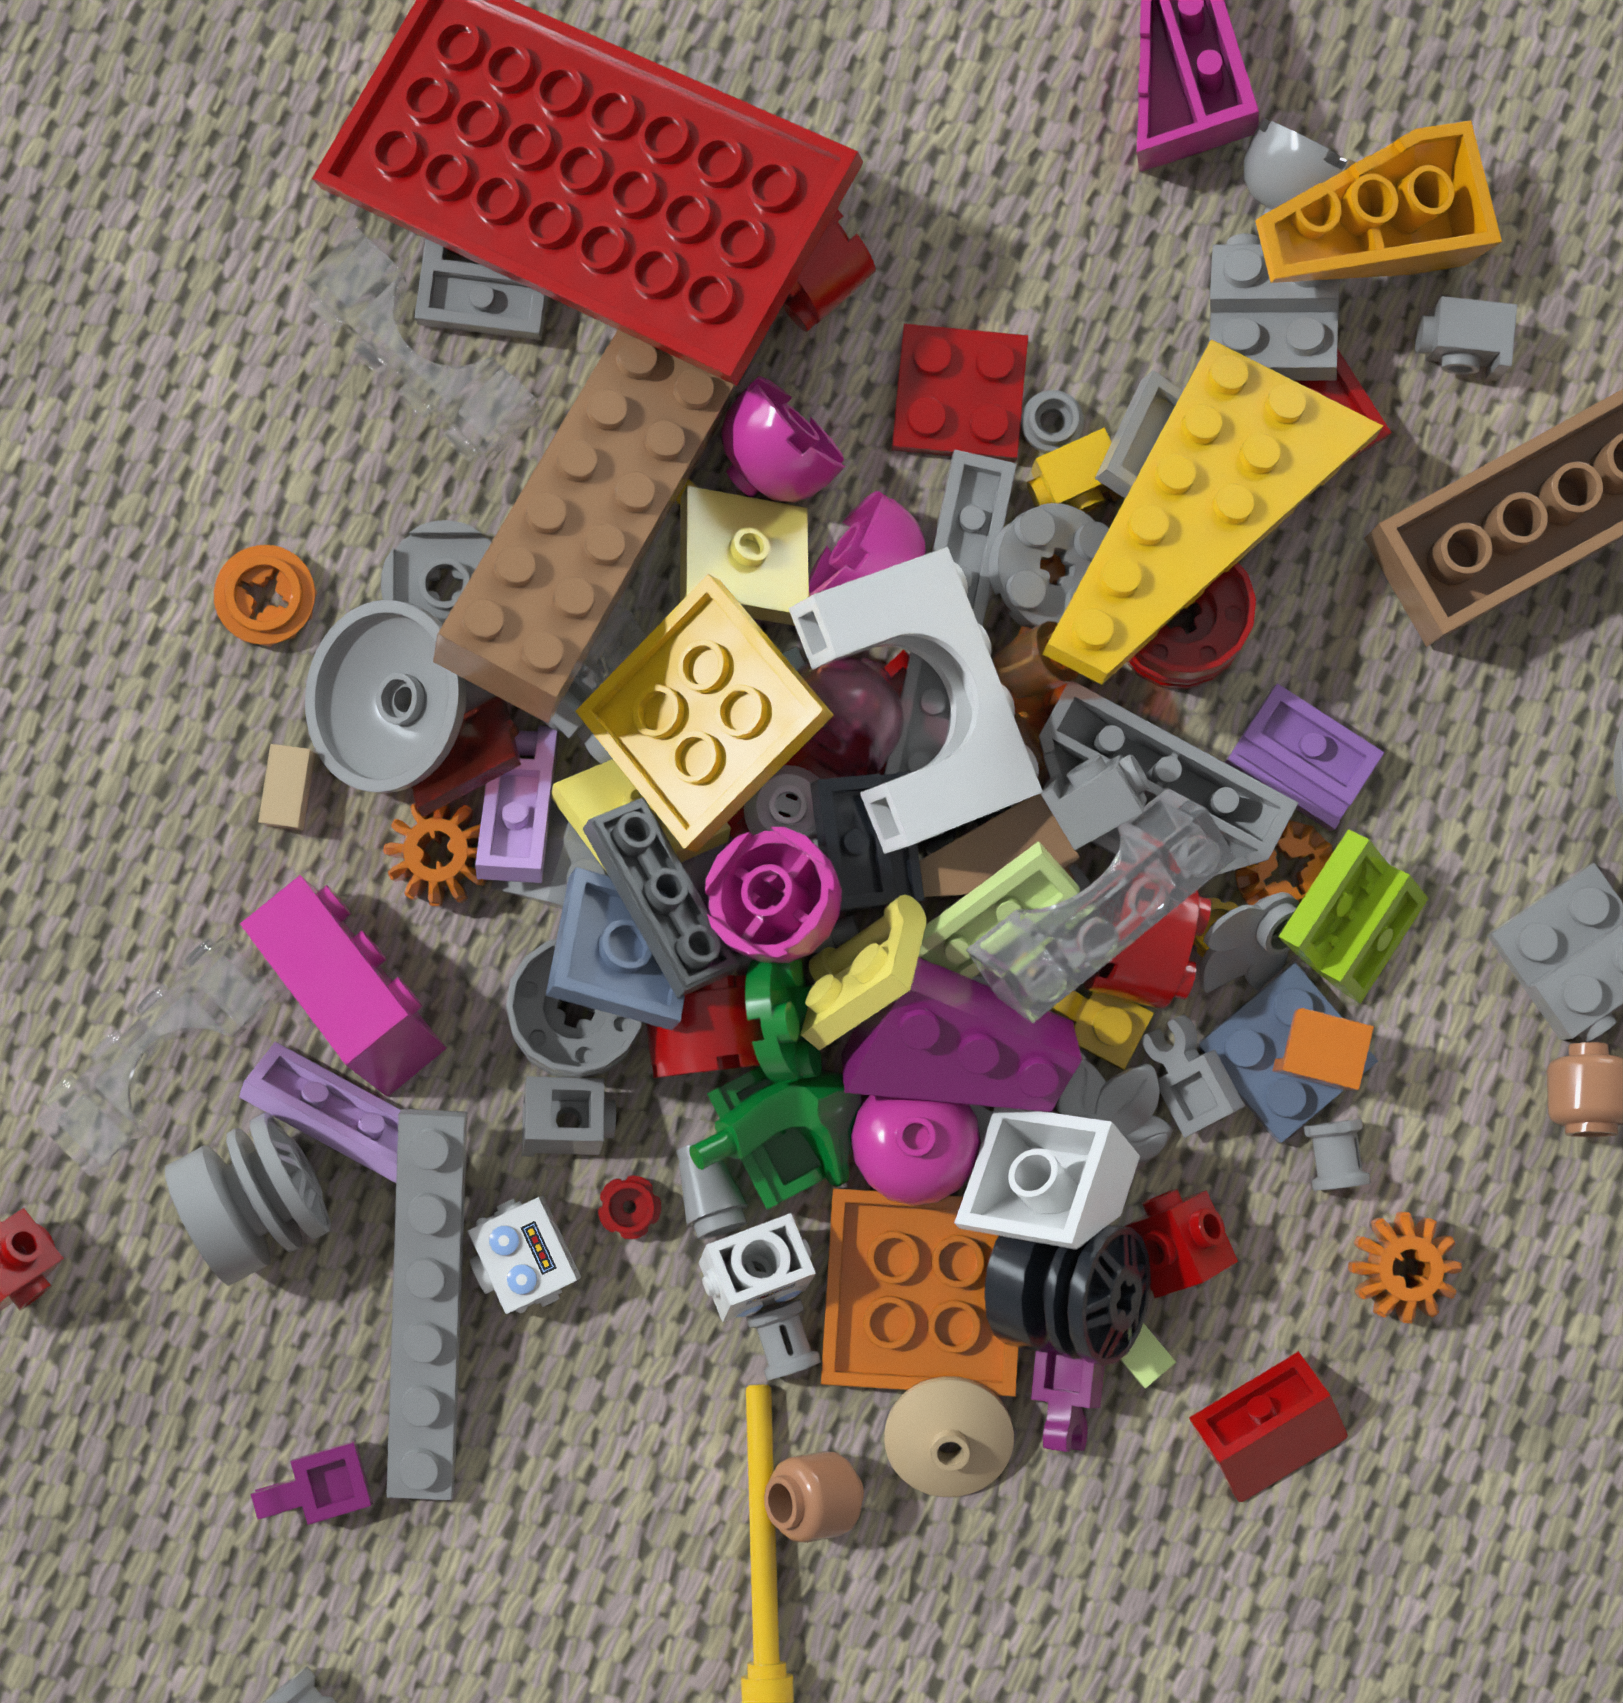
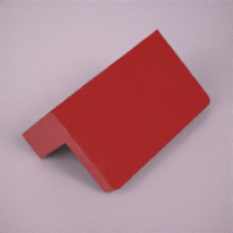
M1299 1351L1189 1417L1193 1428L1220 1467L1231 1492L1238 1502H1244L1343 1442L1348 1437L1330 1393Z

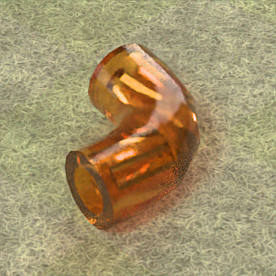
M1047 621L1018 635L1000 650L992 660L1001 684L1008 689L1013 698L1016 724L1024 744L1031 749L1037 760L1039 772L1046 768L1038 738L1049 718L1045 710L1044 698L1051 690L1076 679L1079 674L1043 655L1047 643L1058 625L1057 622Z

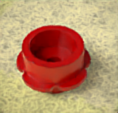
M636 1175L628 1176L626 1180L616 1178L607 1183L601 1191L600 1200L602 1201V1206L598 1210L600 1222L609 1232H619L624 1239H637L647 1234L648 1227L659 1220L662 1211L661 1200L657 1195L653 1194L652 1184L645 1178ZM626 1201H633L635 1203L636 1209L633 1213L624 1211L623 1205Z

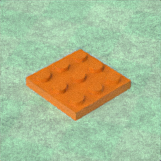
M832 1188L821 1366L822 1385L908 1390L928 1379L955 1376L976 1381L992 1390L998 1396H1016L1018 1347L1006 1345L995 1337L986 1318L984 1290L987 1265L999 1235L960 1229L955 1224L964 1196L949 1195L937 1203L911 1206L888 1200L875 1190Z

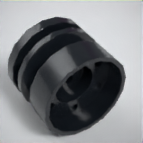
M1119 1225L1106 1226L1078 1249L998 1236L987 1265L984 1290L986 1318L994 1336L1010 1346L1038 1352L1058 1351L1066 1358H1083L1089 1363L1098 1365L1116 1364L1132 1348L1141 1331L1148 1309L1151 1272L1149 1254L1143 1238L1133 1228Z

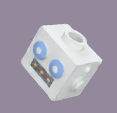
M544 1195L523 1205L521 1201L515 1202L514 1199H511L497 1206L498 1211L493 1216L487 1219L484 1217L479 1218L476 1222V1227L468 1230L478 1253L477 1256L470 1258L473 1272L485 1294L495 1290L505 1314L514 1310L518 1313H523L532 1304L537 1305L541 1303L542 1307L560 1299L558 1294L562 1293V1287L581 1278Z
M791 1213L707 1244L699 1261L704 1275L702 1277L703 1286L707 1295L713 1297L722 1322L736 1317L752 1315L762 1307L775 1302H785L793 1299L801 1292L806 1291L816 1274L810 1257H812L810 1247L805 1239H801ZM755 1267L759 1268L762 1272L756 1271Z

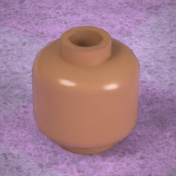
M1583 1042L1570 1044L1569 1056L1559 1057L1547 1066L1549 1118L1554 1123L1565 1126L1566 1136L1593 1138L1618 1135V1126L1623 1125V1058L1609 1055L1608 1044Z
M822 1451L793 1456L779 1463L770 1477L764 1494L765 1509L772 1524L792 1541L808 1543L838 1537L853 1529L859 1519L864 1489L860 1477L850 1462L839 1453Z

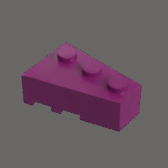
M920 957L917 960L910 991L857 1025L841 1052L845 1093L1045 1112L1053 1110L1082 1061L1072 1020Z

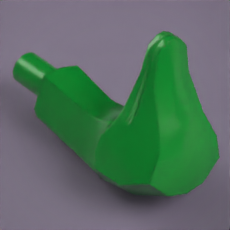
M821 1070L820 1075L816 1077L773 1082L749 1096L714 1122L717 1133L690 1146V1157L695 1166L703 1170L728 1156L734 1159H743L775 1133L787 1128H796L805 1137L820 1161L828 1182L835 1187H839L847 1183L850 1177L848 1156L852 1144L851 1135L857 1111L862 1106L861 1094L845 1093L843 1073Z

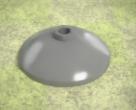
M379 600L354 608L339 619L328 631L312 660L305 692V713L309 735L318 756L330 772L342 782L356 789L368 792L392 793L417 785L442 764L459 734L466 706V679L433 662L437 633L443 624L434 615L419 606L395 600ZM412 695V701H411V705H410V707H409L408 702H409L410 696Z

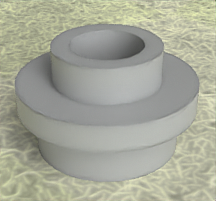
M1047 390L1033 396L1025 405L1021 416V430L1024 438L1033 448L1043 453H1049L1079 439L1084 427V416L1078 402L1069 394L1058 390ZM1046 413H1056L1063 420V429L1057 433H1049L1042 428L1040 418Z

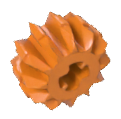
M437 798L434 804L433 818H429L422 804L419 802L412 804L410 808L411 814L417 822L415 826L411 828L399 819H395L391 824L395 832L406 837L404 844L391 842L384 845L383 851L387 856L404 858L405 860L388 871L390 879L396 882L412 876L404 892L405 896L411 900H416L420 897L429 884L428 900L432 907L440 908L442 906L445 886L449 887L452 896L457 902L463 903L467 901V891L460 881L465 876L478 886H484L487 881L477 879L476 869L472 868L473 861H476L477 848H474L473 844L479 841L481 824L467 830L465 829L472 820L474 811L467 805H463L450 820L449 801L446 798ZM441 837L451 838L447 844V849L454 854L452 860L446 866L437 861L436 869L428 868L431 856L424 851L426 845L432 839L441 844Z
M1409 1212L1396 1213L1394 1229L1383 1218L1372 1220V1230L1379 1241L1375 1243L1371 1239L1357 1236L1354 1240V1245L1359 1250L1369 1253L1368 1261L1355 1260L1348 1264L1349 1272L1360 1275L1369 1274L1370 1279L1360 1283L1355 1289L1357 1297L1368 1299L1378 1294L1373 1312L1385 1318L1396 1306L1399 1321L1403 1323H1413L1417 1305L1426 1316L1434 1317L1438 1315V1304L1433 1294L1437 1293L1452 1299L1457 1292L1452 1285L1442 1281L1444 1273L1457 1274L1462 1271L1461 1262L1442 1259V1255L1454 1247V1239L1451 1236L1444 1235L1432 1240L1436 1232L1437 1222L1431 1218L1424 1217L1414 1228V1222ZM1405 1251L1407 1258L1417 1260L1418 1262L1417 1274L1408 1273L1407 1276L1410 1282L1407 1284L1404 1277L1393 1274L1392 1270L1394 1260L1404 1261L1400 1254Z

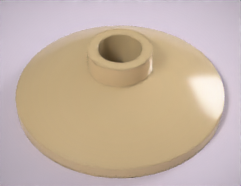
M944 1376L920 1382L899 1397L891 1408L886 1420L884 1443L891 1466L907 1484L929 1495L959 1497L985 1488L1003 1472L1013 1451L1014 1430L1008 1409L992 1390L971 1379ZM946 1442H955L961 1446L960 1450L953 1453H945L938 1450Z

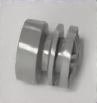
M557 939L546 941L524 957L510 980L506 1009L514 1041L530 1063L551 1076L589 1078L605 1074L626 1058L639 1037L642 1022L586 1007L588 1011L594 1013L591 1021L580 1019L576 1028L565 1025L566 1015L562 1010L558 1009L561 1001L564 1003L571 1002L546 996Z
M263 1113L250 1120V1131L253 1141L240 1128H235L226 1133L227 1147L232 1164L227 1165L207 1145L165 1166V1179L169 1193L181 1221L207 1265L227 1286L233 1285L271 1264L266 1233L270 1232L274 1239L290 1253L302 1247V1236L298 1225L312 1240L331 1231V1222L322 1198V1189L310 1162L299 1145L287 1135L279 1122L270 1113Z

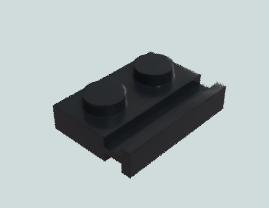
M907 771L894 774H871L819 779L810 783L818 848L833 864L842 889L840 912L886 907L902 895L911 896L917 902L925 901L917 843L884 854L860 794L863 791L907 775Z

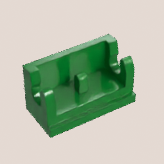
M761 1066L707 1093L719 1118H721L749 1096L773 1083V1081L766 1076ZM787 1128L775 1133L741 1159L766 1209L826 1178L820 1161L805 1137L796 1128Z

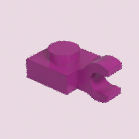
M1036 1351L1031 1400L1048 1402L1047 1418L1043 1431V1448L1070 1452V1449L1085 1450L1088 1426L1083 1414V1408H1101L1105 1365L1089 1363L1083 1358H1066L1058 1351Z
M356 1440L292 1459L290 1463L295 1479L259 1488L254 1493H251L257 1520L302 1506L307 1525L366 1508L373 1504Z

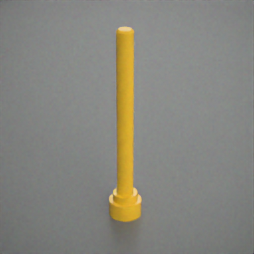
M752 1384L746 1387L753 1661L747 1663V1675L741 1676L742 1703H794L793 1675L786 1673V1661H782L779 1658L776 1526L772 1524L767 1515L764 1501L766 1486L774 1472L771 1387L768 1384Z

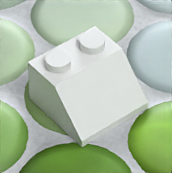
M995 1107L955 1224L960 1229L1078 1249L1121 1216L1140 1155L1110 1121L1034 1110Z

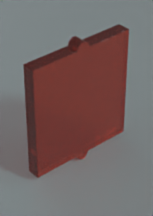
M497 696L465 713L457 739L445 760L425 780L410 787L413 790L416 809L422 817L521 765L515 740L520 730L510 719L505 700Z

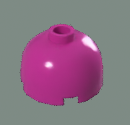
M758 376L737 397L726 412L721 434L724 452L732 462V465L726 470L727 475L742 492L750 497H754L760 491L770 499L781 502L794 503L810 498L826 487L845 468V465L841 464L845 460L843 454L830 436L811 416L810 423H808L800 413L787 404L792 399L788 393L769 379Z
M875 491L864 498L842 522L850 526V528L840 538L832 553L828 546H826L814 564L808 579L809 595L812 596L926 555L924 534L917 520L894 499L888 498L880 491Z
M771 827L774 831H763L756 835L747 832L736 837L717 855L706 877L705 893L709 896V910L711 916L708 915V919L713 930L735 951L764 963H790L811 954L830 936L840 915L842 889L833 864L807 836L786 827Z
M869 1095L857 1111L851 1135L854 1160L867 1183L888 1200L911 1206L937 1203L959 1190L971 1175L981 1146L978 1119L969 1104Z

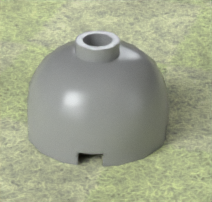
M1262 117L1250 141L1244 159V180L1250 195L1266 206L1262 214L1264 215L1313 186L1323 183L1344 171L1356 162L1349 158L1345 160L1340 155L1331 151V149Z

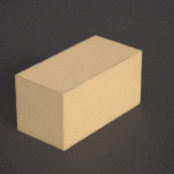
M270 744L258 820L260 824L304 831L316 755L311 749Z

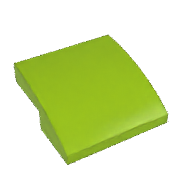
M1348 829L1278 937L1319 975L1342 993L1361 1004L1429 898L1411 875L1388 864L1368 838Z

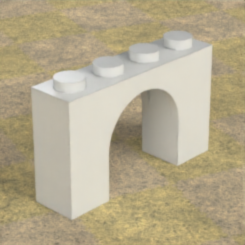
M948 547L816 593L788 608L812 670L871 648L892 646L906 649L923 658L937 672L946 688L951 707V723L945 744L938 755L929 764L917 771L860 793L884 854L913 845L1042 793L1038 780L1039 769L1037 760L1031 749L1023 742L1014 718L1015 705L1008 689L999 680L990 657L991 642L986 630L977 623L967 597L968 585L965 574L961 567L953 561Z

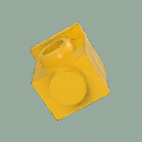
M1105 427L1035 458L1031 469L1034 479L1027 481V488L1035 507L1043 504L1059 503L1075 507L1087 513L1105 502L1102 493L1109 491L1113 501L1123 498L1095 479L1112 443Z

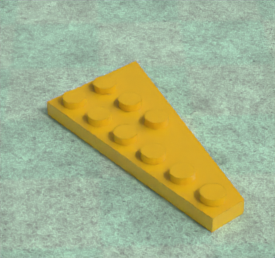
M1211 339L1048 641L1043 655L1102 685L1147 645L1183 608H1188L1198 599L1204 590L1224 571L1228 572L1295 511L1296 507L1320 485L1323 486L1338 473L1344 463L1359 450L1362 451L1377 437L1383 425Z

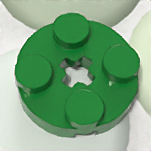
M801 958L790 963H764L752 959L747 969L745 983L747 1020L760 1019L764 1040L753 1041L752 1043L762 1070L773 1082L816 1077L820 1075L822 1070L820 1051L801 1036L808 1006L805 1004L806 997L814 986L807 985Z

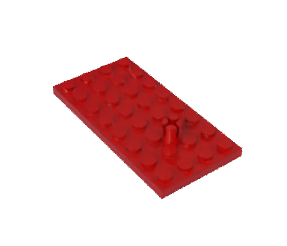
M416 0L312 179L324 191L737 386L863 165V160L859 152L517 1Z

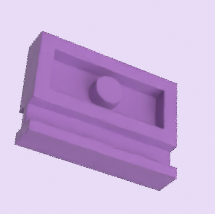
M1277 683L1265 698L1224 763L1298 802L1296 810L1331 832L1340 823V819L1358 795L1384 752Z

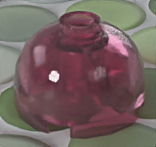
M849 656L812 670L809 661L804 663L797 669V672L834 715L800 750L820 766L842 777L856 776L860 770L866 771L867 775L878 774L897 746L902 736L904 724L902 705L897 692L891 684L889 673L880 664L868 658L858 659Z

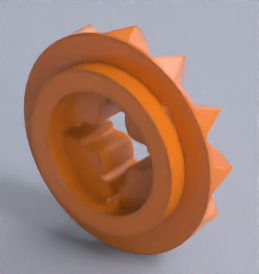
M256 545L241 550L224 564L214 586V605L222 624L234 636L246 643L271 647L275 643L296 638L298 631L307 621L312 619L317 591L308 567L298 556L282 547ZM279 572L275 579L277 581L275 592L288 604L287 608L280 605L278 608L267 605L263 612H259L254 620L257 614L255 612L257 601L246 589L242 588L243 584L252 588L254 585L264 588L269 580H273L276 573Z
M1289 820L1275 847L1288 860L1309 856L1310 861L1303 864L1304 868L1297 873V879L1300 882L1298 887L1302 895L1287 880L1278 883L1274 881L1267 886L1263 880L1272 876L1271 872L1278 867V861L1275 858L1277 853L1273 850L1268 860L1235 870L1236 882L1242 897L1248 905H1254L1264 897L1285 892L1291 894L1300 903L1332 855V844L1327 842L1315 830L1314 826Z

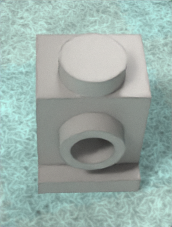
M1442 296L1429 311V316L1421 315L1419 319L1415 351L1416 353L1425 354L1424 361L1441 362V369L1447 373L1474 374L1480 371V367H1486L1485 379L1498 381L1512 366L1517 304Z
M1120 754L1106 763L1101 755H1098L1072 769L1067 774L1070 783L1066 785L1063 784L1059 775L1047 780L1041 794L1075 851L1142 814L1147 800L1143 792L1150 789V785L1143 769L1132 754L1124 758Z
M526 1076L523 1091L521 1156L534 1157L535 1153L600 1155L604 1138H614L616 1125L615 1100L604 1099V1079ZM563 1113H572L579 1119L580 1126L579 1128H561L557 1126L556 1119Z

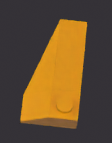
M1471 120L1416 128L1372 155L1366 156L1323 183L1313 186L1255 220L1270 283L1413 275L1466 266L1502 242Z

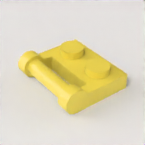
M908 895L898 897L885 907L884 916L838 948H825L809 961L810 973L815 980V984L806 997L805 1004L808 1006L801 1036L819 1051L910 991L926 927L925 912L914 898Z

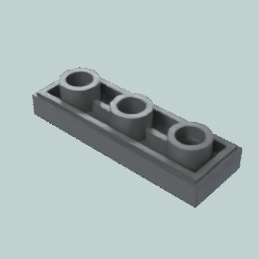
M644 797L587 821L582 828L677 999L731 975L739 967V964L728 945L711 927L708 915H710L708 909ZM658 890L663 891L668 898L662 896Z

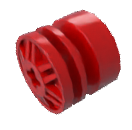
M1239 562L1228 572L1224 571L1204 590L1198 599L1188 608H1183L1179 612L1181 615L1191 612L1195 616L1189 628L1190 633L1186 634L1180 626L1170 629L1167 625H1164L1157 635L1127 662L1137 676L1162 688L1186 690L1213 681L1231 666L1254 626L1256 597L1249 574Z

